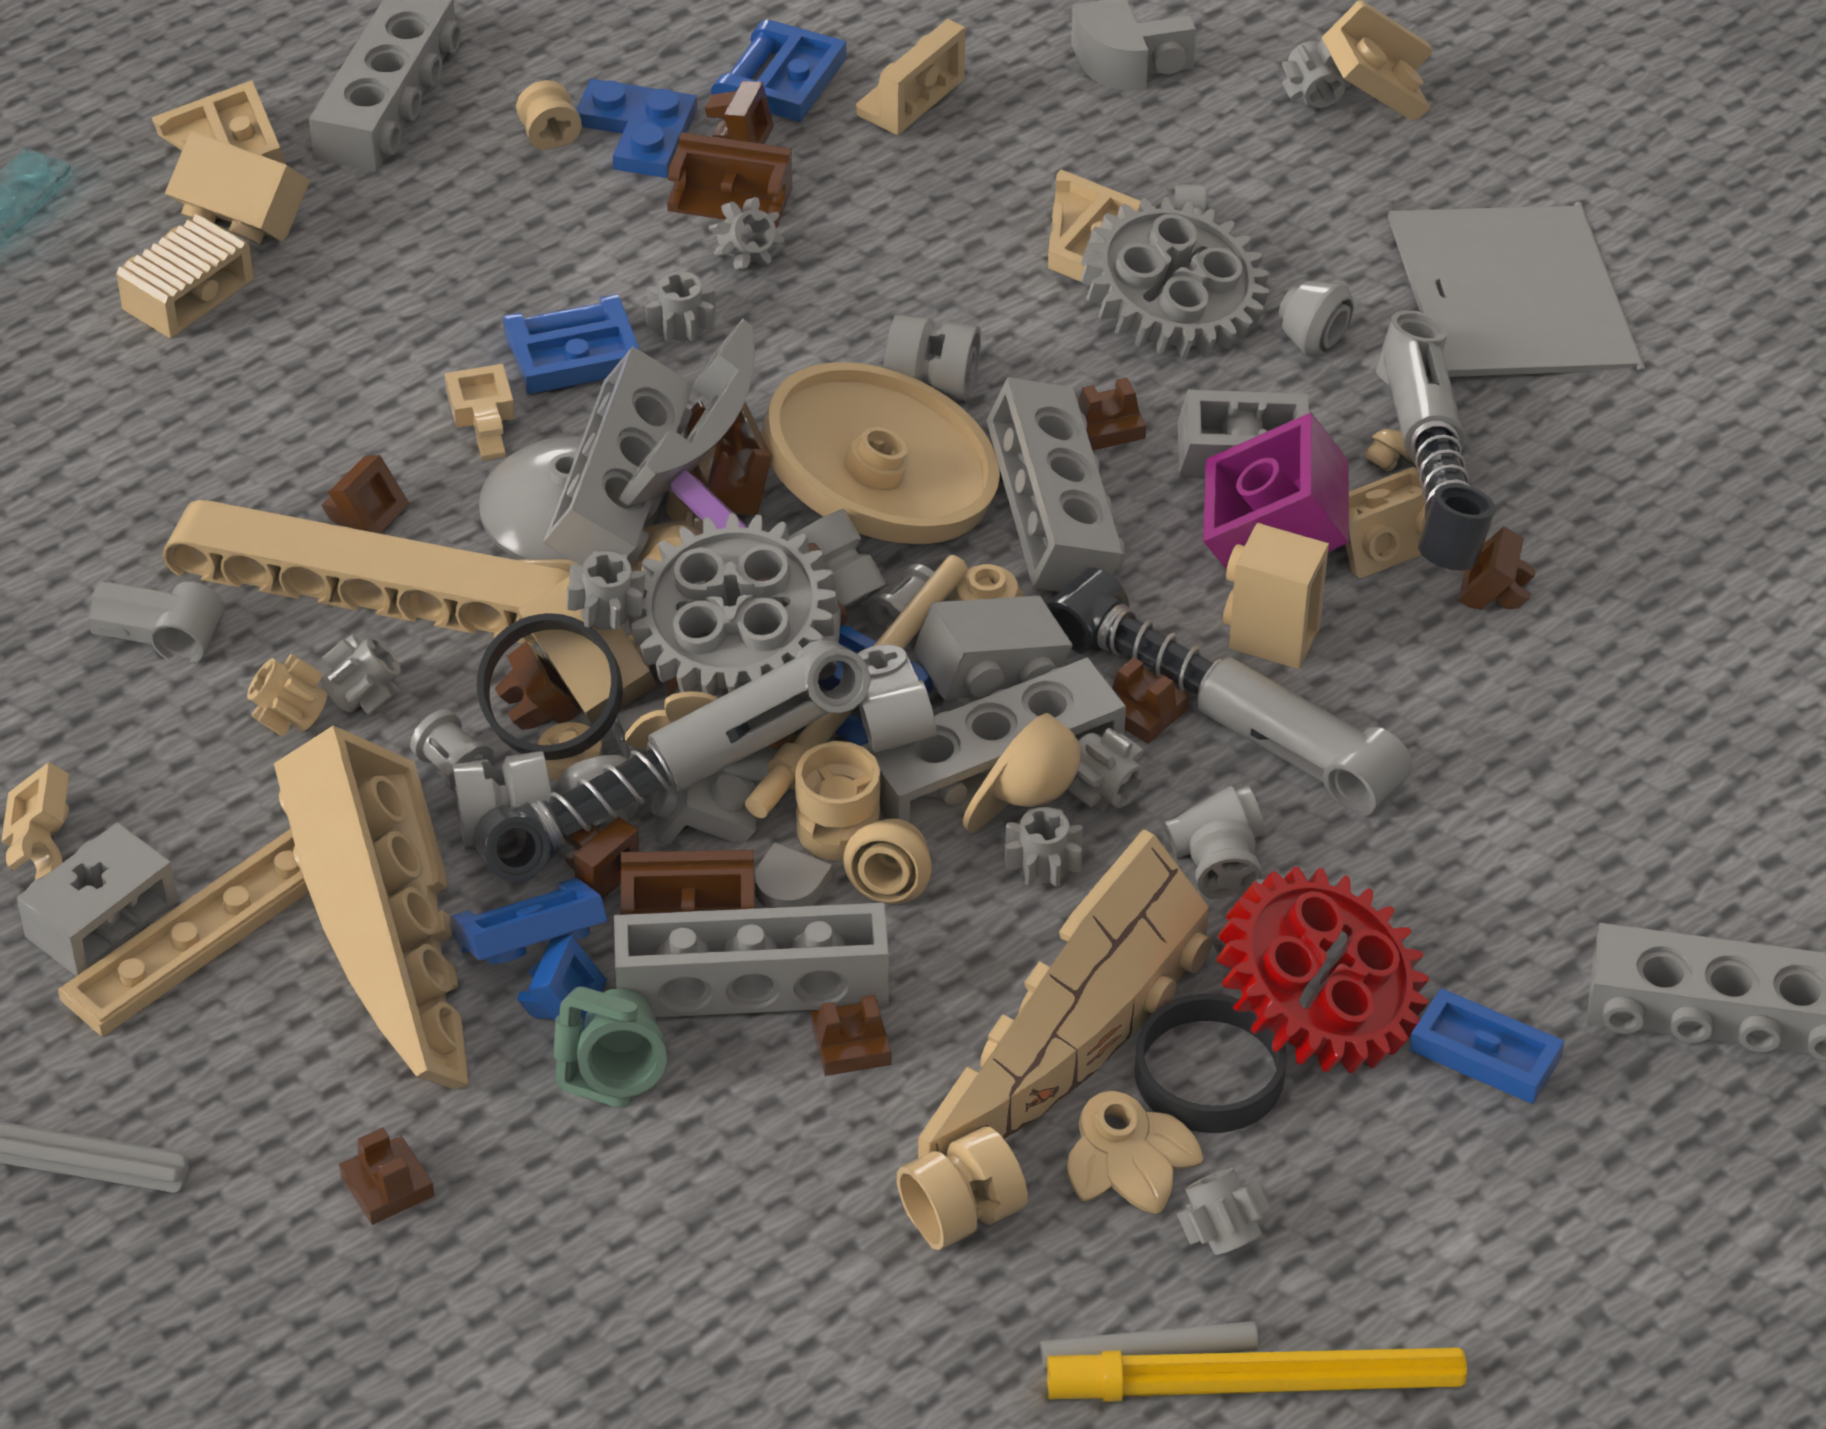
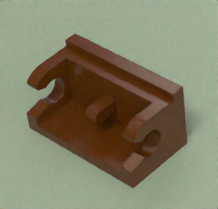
M681 132L679 145L668 173V180L675 181L667 202L668 211L725 220L726 217L722 212L721 206L733 201L742 211L745 201L756 197L759 198V210L767 214L779 213V217L774 221L775 227L778 228L792 190V148Z
M702 401L697 402L691 408L692 415L683 435L685 439L688 438L706 410ZM746 401L725 435L691 474L697 477L733 513L758 515L772 455L764 442Z
M754 849L621 852V915L755 909Z

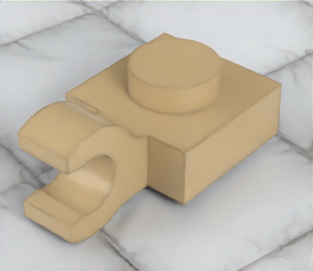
M497 364L445 373L446 392L456 428L474 425L482 461L506 457L501 434H504L502 421L515 419V410L504 365Z
M50 762L8 792L1 842L10 846L6 852L7 866L15 870L31 859L36 866L35 880L46 876L62 864L61 853L51 836L62 827L69 811L68 804L66 803L69 773Z

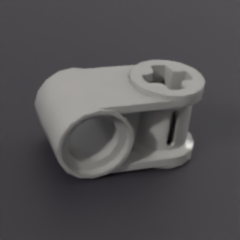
M878 645L857 653L867 664L870 674L869 691L864 700L859 704V708L873 754L936 737V723L927 690L923 681L918 680L906 651L902 647L895 645Z

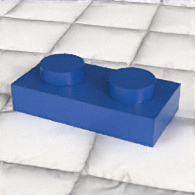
M1440 988L1411 1033L1409 1051L1534 1104L1562 1058L1564 1040Z

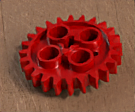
M1297 866L1293 867L1284 879L1276 871H1273L1262 884L1256 881L1252 883L1225 916L1229 922L1220 931L1218 938L1226 944V947L1217 956V962L1233 969L1222 981V985L1225 988L1241 990L1243 996L1233 1008L1236 1012L1253 1010L1257 1019L1250 1029L1252 1033L1256 1034L1269 1028L1275 1033L1272 1050L1278 1052L1287 1043L1295 1046L1297 1064L1303 1065L1312 1054H1316L1323 1072L1327 1073L1339 1060L1348 1073H1354L1364 1061L1371 1068H1375L1388 1054H1396L1409 1040L1411 1033L1420 1021L1418 1015L1428 1005L1429 1000L1418 992L1429 982V976L1412 969L1424 955L1422 951L1404 948L1402 942L1410 935L1411 929L1409 927L1392 928L1388 921L1393 916L1395 909L1392 906H1388L1378 911L1371 906L1373 900L1372 889H1366L1357 897L1351 893V883L1348 876L1344 875L1335 886L1329 885L1323 868H1318L1307 881L1304 873ZM1340 932H1345L1347 941L1321 977V986L1310 997L1306 1007H1302L1299 999L1306 986L1324 964L1327 958L1326 952L1337 941L1341 934Z

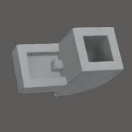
M1098 0L1073 4L1071 45L1083 71L1098 83L1120 90H1147V75L1159 73L1174 74L1180 70L1194 68L1196 28L1191 16L1137 23L1127 0Z

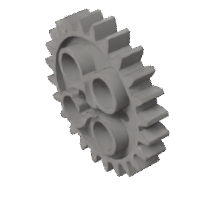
M1168 197L1163 198L1160 209H1155L1146 198H1142L1137 212L1127 204H1121L1117 217L1107 213L1104 215L1101 227L1093 228L1081 261V265L1085 266L1081 283L1090 285L1086 297L1088 302H1102L1098 314L1100 319L1113 317L1118 319L1114 333L1119 335L1130 329L1137 333L1135 346L1140 347L1150 339L1156 341L1157 353L1163 355L1168 345L1176 346L1181 358L1187 359L1191 346H1196L1199 352L1207 357L1210 356L1215 343L1225 349H1229L1235 336L1246 338L1252 324L1258 323L1269 294V289L1264 287L1269 272L1259 269L1263 258L1262 253L1246 252L1251 237L1247 235L1234 238L1231 232L1235 223L1230 220L1217 225L1213 222L1215 210L1211 208L1202 216L1194 214L1192 201L1187 200L1181 211L1174 210L1173 204ZM1192 258L1189 268H1186L1189 260ZM1163 285L1164 287L1162 293L1159 295L1160 289Z
M730 513L726 528L717 529L714 522L707 517L703 520V534L695 536L686 527L679 528L682 544L678 547L661 540L658 546L662 562L654 559H644L642 561L643 570L646 574L642 615L640 617L630 616L635 645H640L645 665L656 664L658 677L661 682L668 681L677 675L680 692L691 691L696 684H700L703 693L715 696L719 688L727 689L728 693L795 659L798 652L807 644L824 640L823 637L834 636L835 634L833 615L838 613L836 592H834L835 586L832 570L825 569L821 550L809 552L807 536L804 533L789 540L785 522L781 521L770 532L764 531L762 515H756L748 528L739 527L736 514ZM766 577H771V578H772L771 580H767V581H758L759 579L766 578ZM704 580L709 581V582L704 583V584H699V585H698V584H695V583H697V582H699V581H704ZM762 631H774L766 635H756ZM699 634H709L703 638H693Z

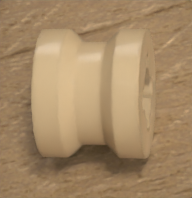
M544 80L533 83L519 95L516 103L517 115L526 128L529 141L535 148L542 151L572 144L577 139L582 128L581 118L572 105L571 97L564 85L556 81Z

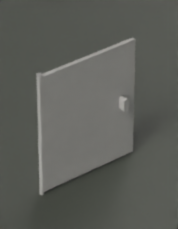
M1581 202L1574 203V206L1389 211L1388 220L1419 311L1437 318L1448 329L1443 355L1449 377L1573 373L1636 367L1637 371L1646 370Z

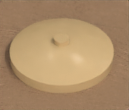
M851 362L824 363L807 367L790 375L778 386L763 419L762 436L772 455L770 465L785 486L803 503L823 517L844 508L857 532L868 537L905 544H931L957 538L969 532L981 522L998 488L1000 472L995 450L980 425L961 406L940 391L922 381L894 370Z

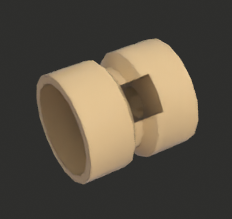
M831 741L822 743L803 754L797 762L795 773L797 802L796 833L801 845L812 855L825 860L843 861L846 845L852 835L860 828L880 821V767L876 757L866 748L851 742Z
M984 1126L951 1142L948 1146L947 1156L941 1152L932 1151L901 1166L897 1171L898 1191L906 1214L931 1248L935 1250H942L972 1235L977 1229V1220L983 1224L992 1225L1023 1210L1028 1204V1191L1020 1165L1006 1141L991 1127Z

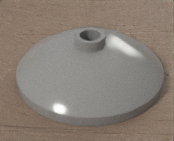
M557 437L528 445L499 463L485 480L479 497L481 522L490 539L507 554L518 560L569 559L543 544L582 437ZM661 502L648 522L644 523L643 527L656 525L660 515Z

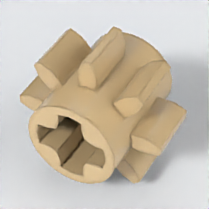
M294 654L289 655L284 665L273 658L269 659L256 673L247 692V698L258 705L252 713V717L282 737L286 735L290 725L301 732L306 731L316 721L327 700L326 691L317 685L323 673Z

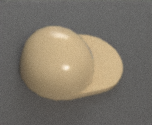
M1048 713L1035 718L1013 739L972 798L963 817V827L969 833L979 831L1009 804L1034 808L1047 805L1061 796L1073 782L1081 764L1080 744L1075 734Z

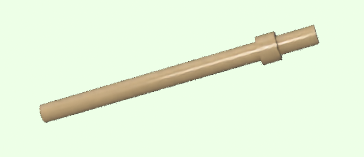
M948 556L874 646L895 645L904 649L922 628L931 603L943 602L967 573L968 569L965 562L957 556ZM854 709L842 713L831 712L808 724L793 743L783 744L768 762V774L745 800L747 810L758 818H765L788 789H795L796 766L803 754L818 744L827 743Z

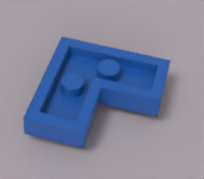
M590 78L576 110L581 118L582 127L622 133L613 154V170L668 178L670 165L679 145L681 132H688L697 111V95L674 92L669 89H654L623 84L612 80L604 81Z

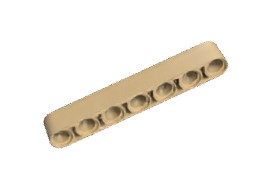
M197 500L191 502L186 507L163 549V559L166 566L179 576H182L184 572L203 575L201 580L240 587L242 583L259 586L260 592L296 599L300 595L319 598L317 603L352 610H357L358 606L377 610L375 613L377 615L413 622L417 618L436 621L434 626L474 633L476 629L495 633L494 638L506 627L522 619L518 612L519 608L570 576V572L559 568L208 500ZM530 634L517 642L524 643L527 641L529 644L534 645L536 639Z

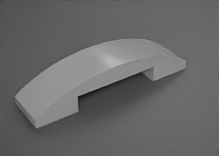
M744 319L740 321L717 348L692 385L694 390L710 401L701 418L687 439L671 428L647 455L618 498L627 506L645 502L672 488L671 482L684 469L691 473L736 420L749 392L755 361L753 326Z

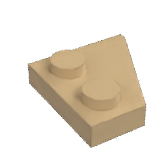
M253 80L151 117L158 135L181 151L184 148L190 131H194L286 164Z
M1061 169L1056 175V192L1048 249V269L1081 282L1085 266L1081 265V261L1093 228L1101 227L1104 215L1107 213L1117 217L1121 204L1125 203L1137 212L1140 200Z

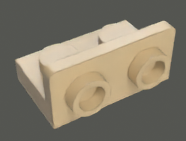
M1363 0L1357 1L1322 37L1323 42L1345 80L1409 120L1420 119L1431 107L1419 88L1423 84V80L1416 72V69L1432 54L1433 51L1429 43Z
M946 19L931 33L921 37L913 48L896 62L890 63L880 74L878 86L856 103V115L896 135L901 134L964 80L965 27Z
M1411 467L1349 491V543L1346 544L1350 570L1355 576L1364 578L1421 555L1418 543L1426 521L1424 516L1426 502L1422 494L1423 488L1419 481L1417 468Z

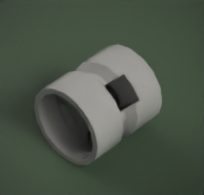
M897 313L889 330L883 368L913 377L935 388L954 401L967 403L979 365L981 330L979 326L946 321L940 329L934 328L930 318ZM934 355L941 356V358H934Z
M844 508L822 517L788 537L791 540L804 533L807 536L808 544L816 543L821 549L825 569L832 570L836 598L845 610L863 602L887 586L871 555L857 553L856 548L861 538Z
M543 751L506 756L502 767L497 768L487 759L451 765L457 814L464 848L475 846L473 841L475 827L481 817L491 809L503 805L519 807L526 802L531 805L537 803V800H546L547 802L550 800L551 788ZM515 828L508 830L512 831L519 839L527 838L523 829ZM503 835L500 837L498 843L501 842Z

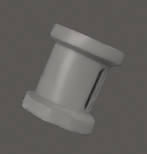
M911 564L901 573L900 583L890 592L878 593L870 600V605L867 607V613L874 628L884 634L935 572L922 564ZM949 595L945 598L943 602L949 600Z
M445 709L431 713L421 721L411 737L410 748L418 759L424 762L431 761L444 774L445 785L454 791L451 765L485 759L494 765V751L485 742L474 741L461 729L462 723L460 718L452 711Z

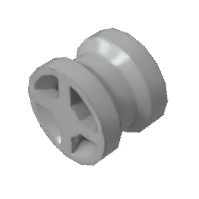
M1232 819L1216 820L1204 824L1190 838L1191 858L1195 865L1198 866L1195 876L1197 887L1200 893L1208 899L1242 897L1255 880L1262 879L1260 863L1257 857L1253 855L1256 846L1254 834L1248 825Z

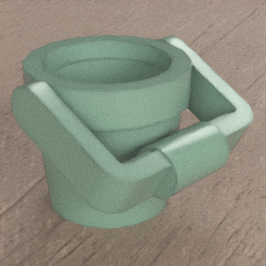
M577 987L561 1002L560 1015L555 1019L553 1055L557 1059L556 1082L563 1091L614 1107H625L630 1104L632 1096H637L651 1089L663 1076L667 1063L665 1038L657 1026L653 1009L644 996L634 990L624 988L599 992L586 987ZM581 1009L587 1011L583 1032V1019L581 1018Z

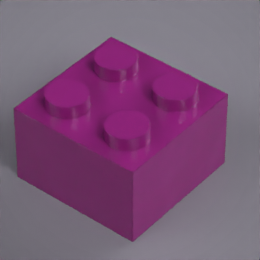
M1312 412L1206 459L1203 542L1226 570L1234 547L1237 544L1246 545L1257 523L1329 543L1328 553L1334 551L1337 547L1349 543V460Z

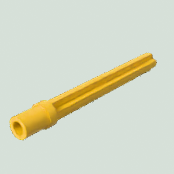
M1460 1348L1121 1355L1120 1350L1102 1351L1098 1355H1056L1047 1357L1049 1400L1103 1398V1402H1122L1123 1396L1461 1387L1466 1384L1467 1379L1466 1356L1464 1350Z

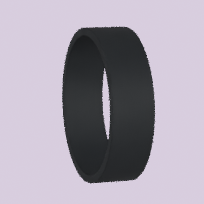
M544 613L528 616L512 623L493 639L479 665L477 696L486 720L497 736L510 748L521 754L543 751L545 760H559L585 752L607 734L614 724L621 707L623 683L620 668L612 651L596 630L591 626L589 628L585 627L583 621L571 616ZM552 629L571 631L584 636L597 645L605 654L609 663L611 688L603 712L588 730L563 743L538 745L515 738L497 723L491 708L490 683L498 661L514 643L527 635Z
M1212 993L1184 996L1158 1008L1143 1024L1136 1043L1135 1080L1137 1088L1144 1101L1155 1113L1169 1114L1184 1123L1191 1131L1223 1133L1239 1130L1262 1119L1279 1100L1285 1080L1286 1045L1278 1052L1272 1050L1275 1033L1269 1028L1253 1034L1250 1029L1257 1016L1253 1010L1236 1012L1233 1006L1238 1002L1239 998ZM1215 1021L1239 1027L1260 1040L1272 1055L1276 1072L1271 1081L1260 1092L1248 1099L1227 1105H1202L1183 1100L1165 1090L1149 1072L1144 1057L1154 1041L1168 1030L1191 1022Z

